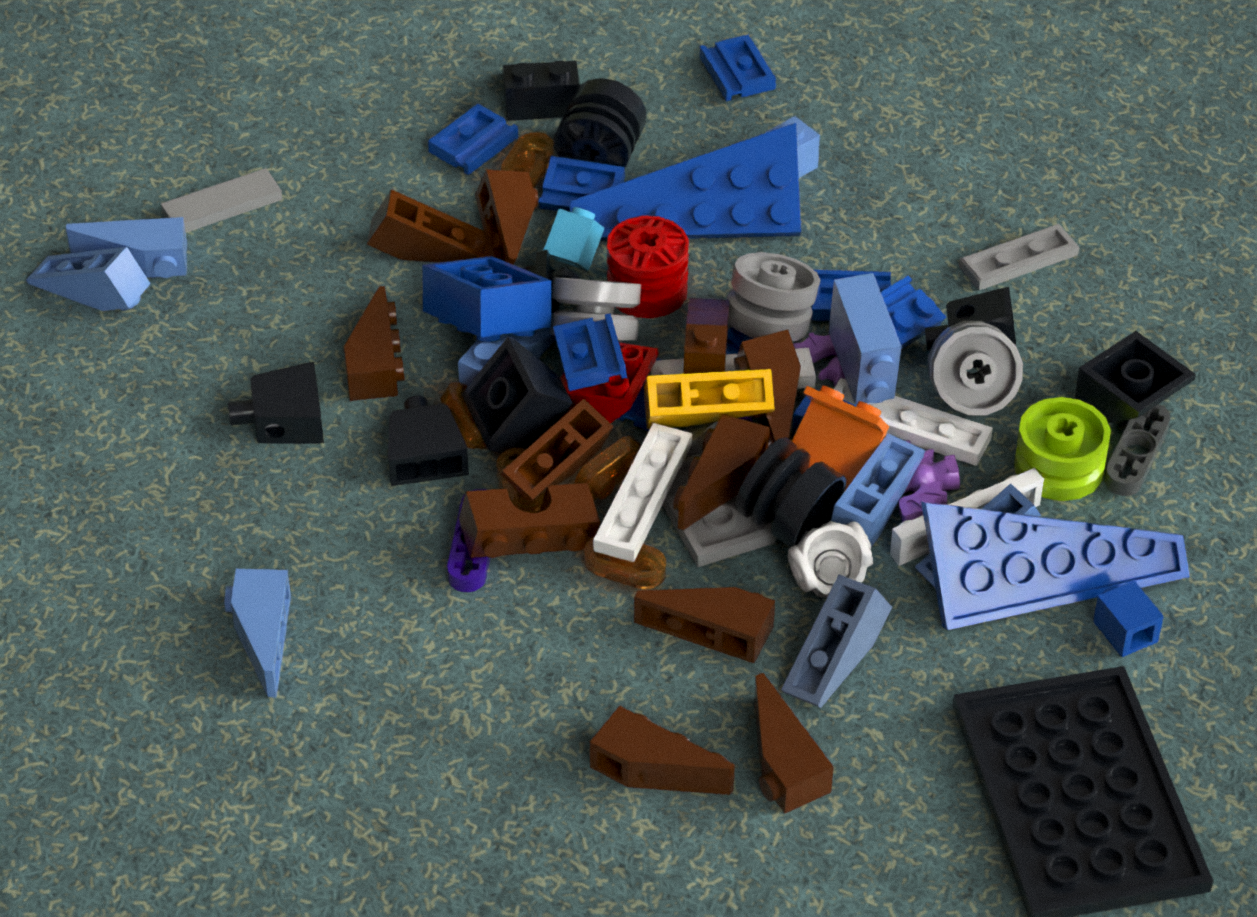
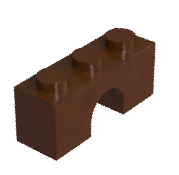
M588 483L548 485L539 513H528L518 509L511 502L507 488L466 491L459 515L460 525L470 558H495L502 555L528 553L534 555L542 552L567 550L580 551L593 546V540L600 525V519Z

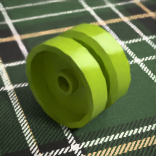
M1066 397L1043 399L1031 405L1021 416L1014 461L1016 474L1019 475L1035 468L1044 478L1041 497L1045 499L1069 501L1081 499L1093 493L1103 481L1111 434L1106 417L1094 406L1078 399Z

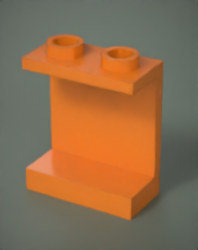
M822 385L820 391L806 386L803 393L811 402L792 442L797 446V450L803 448L810 454L808 468L822 461L842 474L847 480L846 490L883 441L889 426L879 417L881 411L867 403L859 401L855 407L844 402L845 396L830 387Z

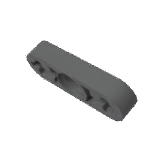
M1158 404L1140 417L1129 420L1106 469L1105 485L1112 493L1120 496H1130L1136 494L1141 489L1168 433L1170 413L1164 406ZM1149 419L1155 420L1150 428V432L1144 430V425ZM1140 445L1146 448L1148 452L1145 454H1134L1127 447ZM1126 465L1132 467L1131 475H1128L1126 479L1120 478Z

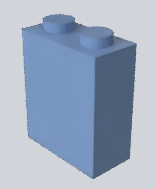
M874 273L835 279L829 335L855 405L859 401L864 403H880L885 400L894 399L902 346Z

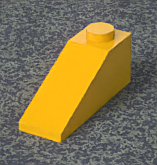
M771 369L647 376L644 386L647 429H650L653 423L670 428L689 427L717 422L722 414L740 418L773 412L775 410Z

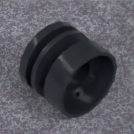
M605 78L587 80L577 87L565 111L566 113L554 134V149L558 157L626 167L635 149V144L646 124V108L641 98L630 87L618 81Z
M784 437L770 445L751 468L738 492L735 509L746 518L752 516V521L759 527L765 526L773 520L771 534L791 548L799 543L805 531L820 528L821 525L829 521L836 502L845 491L847 480L842 474L822 461L808 468L810 454L803 448L797 450L795 443Z

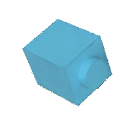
M573 207L572 212L559 208L544 250H548L550 258L588 271L604 231V227L594 220L595 214L578 207Z

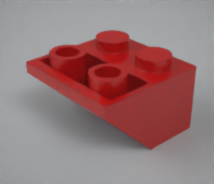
M619 343L628 378L621 379V375L609 377V382L569 391L563 372L560 379L573 404L562 417L580 401L585 399L608 422H614L631 409L659 355L658 348Z

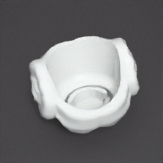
M829 521L821 525L820 528L805 531L799 543L788 550L787 556L793 576L799 587L805 592L813 591L820 597H828L838 575L862 583L865 579L867 567L873 564L871 543L863 527L856 521L846 525Z

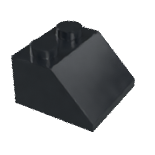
M577 61L503 65L502 79L507 121L563 118L572 96L580 85Z
M1135 331L1079 367L1075 399L1094 406L1106 417L1108 423L1140 417L1194 381L1196 374Z
M509 336L461 394L487 449L513 458L521 455L556 424L573 404L560 377L517 340Z

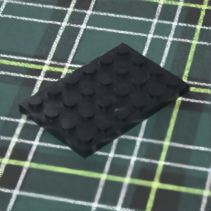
M1124 666L954 694L952 706L1028 917H1074L1211 892L1213 885L1212 876Z

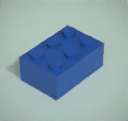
M493 256L422 265L423 311L437 317L440 323L452 324L457 327L458 331L472 333L476 335L477 340L488 342L500 340L502 334L512 333L515 336H532L536 334L537 329L551 328V280Z

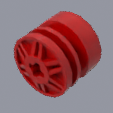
M638 216L619 223L608 235L607 281L641 284L640 304L634 308L616 307L622 313L636 318L653 319L669 315L679 309L686 300L688 292L689 239L684 229L675 222L659 216Z

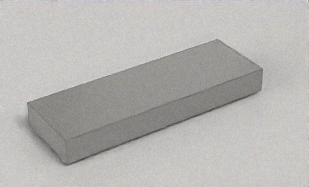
M267 168L161 203L165 218L183 217L185 232L187 233L282 200V192Z
M1056 224L960 258L959 267L978 290H982L1077 256L1079 246L1060 224Z

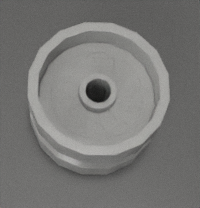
M759 252L739 257L734 265L731 278L733 289L730 290L727 296V300H730L728 323L735 330L753 338L787 329L792 341L804 338L810 327L813 314L811 306L817 298L821 281L818 273L807 264L780 254Z
M553 278L552 298L559 303L577 304L576 311L557 310L551 314L549 334L555 335L553 326L592 317L594 322L604 320L605 314L611 313L618 340H637L639 320L632 315L614 314V308H634L639 305L641 284Z
M962 321L947 327L935 339L928 355V375L936 392L952 409L966 415H989L1003 409L1016 396L1023 380V362L1017 346L997 327L983 321ZM978 360L981 367L978 372H967V370L973 368V361Z

